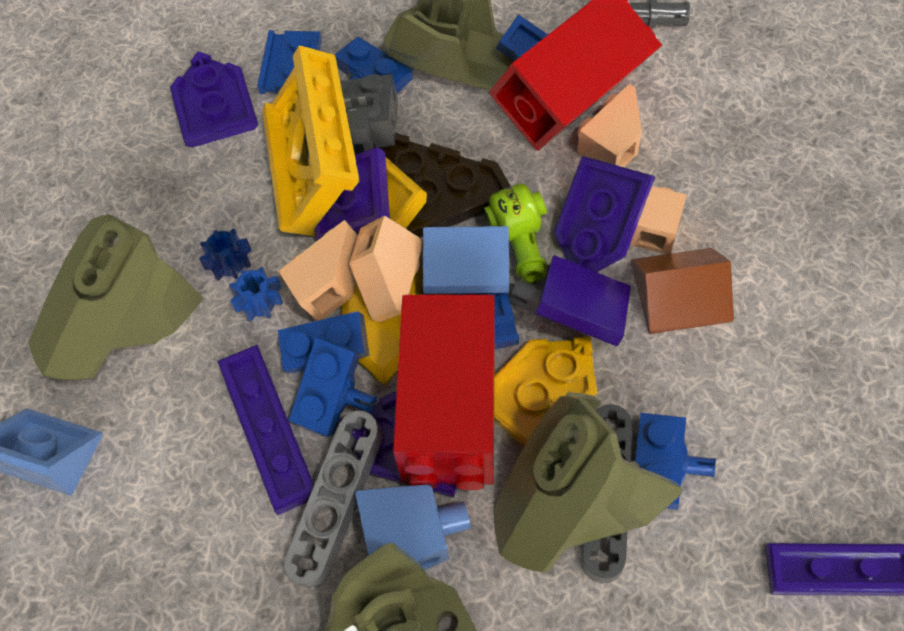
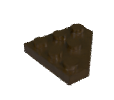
M396 133L395 145L378 147L385 152L386 158L427 192L426 203L406 228L419 238L423 237V227H448L484 213V207L489 206L490 195L511 186L498 162L482 158L481 162L462 157L460 151L433 143L427 147L410 142L409 136Z

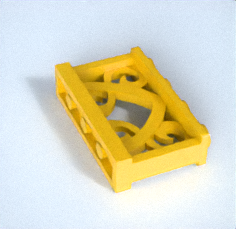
M299 45L293 54V70L272 104L265 103L262 113L279 229L282 232L314 237L315 227L344 189L352 191L359 182V175L336 57L330 53ZM305 133H306V139H307V145H308V151H309V158H308V160H307V154H306V148H305V142H304V135H305Z

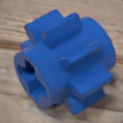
M260 267L258 270H242L236 283L229 284L235 296L230 300L235 312L244 310L249 321H252L255 316L265 315L267 318H270V312L274 306L283 304L278 292L282 288L278 277L272 276L267 278L263 267Z

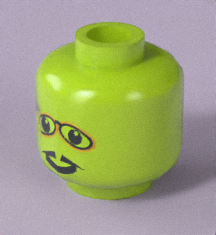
M522 183L491 194L489 206L484 207L490 226H509V243L522 232L529 231L528 234L539 232L542 226L541 216L547 214V209L540 192L532 193L529 187Z

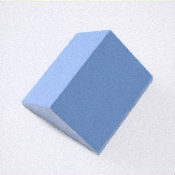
M509 226L423 227L424 294L509 293Z
M26 408L0 423V472L72 496L102 438L103 432Z

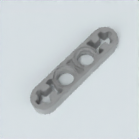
M357 410L350 412L341 420L287 551L284 562L285 572L290 580L303 587L313 588L320 586L331 574L357 507L355 492L364 489L382 443V427L366 411ZM365 424L370 434L367 438L360 437L356 444V439L351 435L353 429L361 430ZM347 449L351 453L355 450L362 457L360 460H357L352 455L343 453V450ZM344 464L352 465L355 470L353 481L346 487H335L332 480L335 470ZM324 508H335L338 516L337 523L331 530L319 532L315 525L317 514ZM312 535L321 542H328L326 548L324 549L319 545L315 547L314 544L307 541L309 536ZM312 556V559L318 562V566L315 571L307 570L304 575V569L299 567V562L302 558L309 559Z

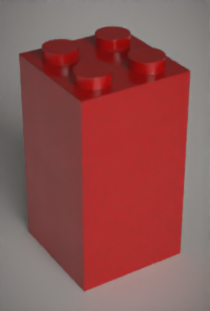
M591 0L515 60L488 93L533 148L539 151L633 73L663 45L656 38L654 31L633 10L628 0Z
M402 295L393 448L402 484H409V486L427 484L431 485L432 489L436 488L437 484H456V487L462 490H480L484 488V485H494V295Z

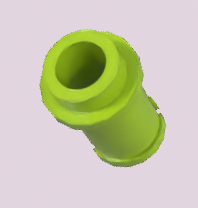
M529 231L518 234L510 241V244L513 247L517 261L515 267L517 277L524 279L530 284H534L545 278L548 264L540 255L536 234L534 232L528 234Z

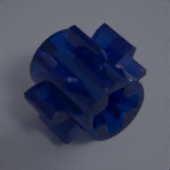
M232 229L230 232L214 230L207 241L200 243L205 255L199 258L205 271L212 270L218 281L223 276H232L237 279L238 273L244 267H251L247 254L252 249L247 238L239 239L236 229Z

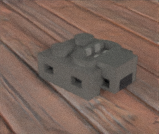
M372 74L359 79L340 80L354 155L374 148V143L376 147L395 145L398 96L393 75L380 76Z

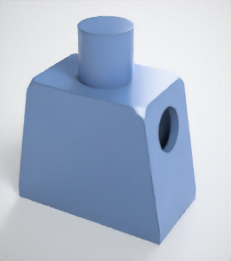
M431 485L368 489L355 492L368 556L387 543H394L418 561L424 570H427L449 559L444 536L471 529L465 502L437 508Z

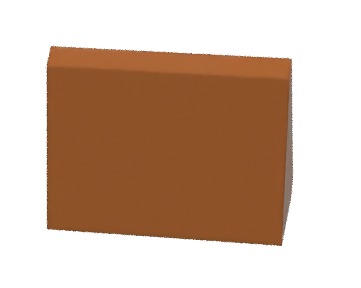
M705 248L631 259V266L649 334L733 322L731 261L715 249Z

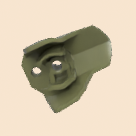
M418 0L415 7L397 15L384 37L386 53L395 60L426 73L488 90L492 89L514 62V60L496 49L503 34L496 31L491 0Z
M109 214L93 218L78 236L49 291L29 340L31 354L35 364L44 376L69 381L94 379L111 350L156 344L159 340L175 333L202 302V296L177 271L158 257L148 234ZM118 236V241L113 246L114 240Z
M568 392L565 396H560L533 430L494 506V526L499 553L502 557L520 567L542 573L548 572L563 552L570 547L647 526L680 496L682 488L673 480L640 468L636 461L628 462L623 459L616 432L596 412L601 405V401L593 395Z
M387 543L345 573L331 597L330 613L324 631H439V623L446 617H451L457 622V628L454 631L477 630L455 588L430 577L421 564L410 554L394 543Z

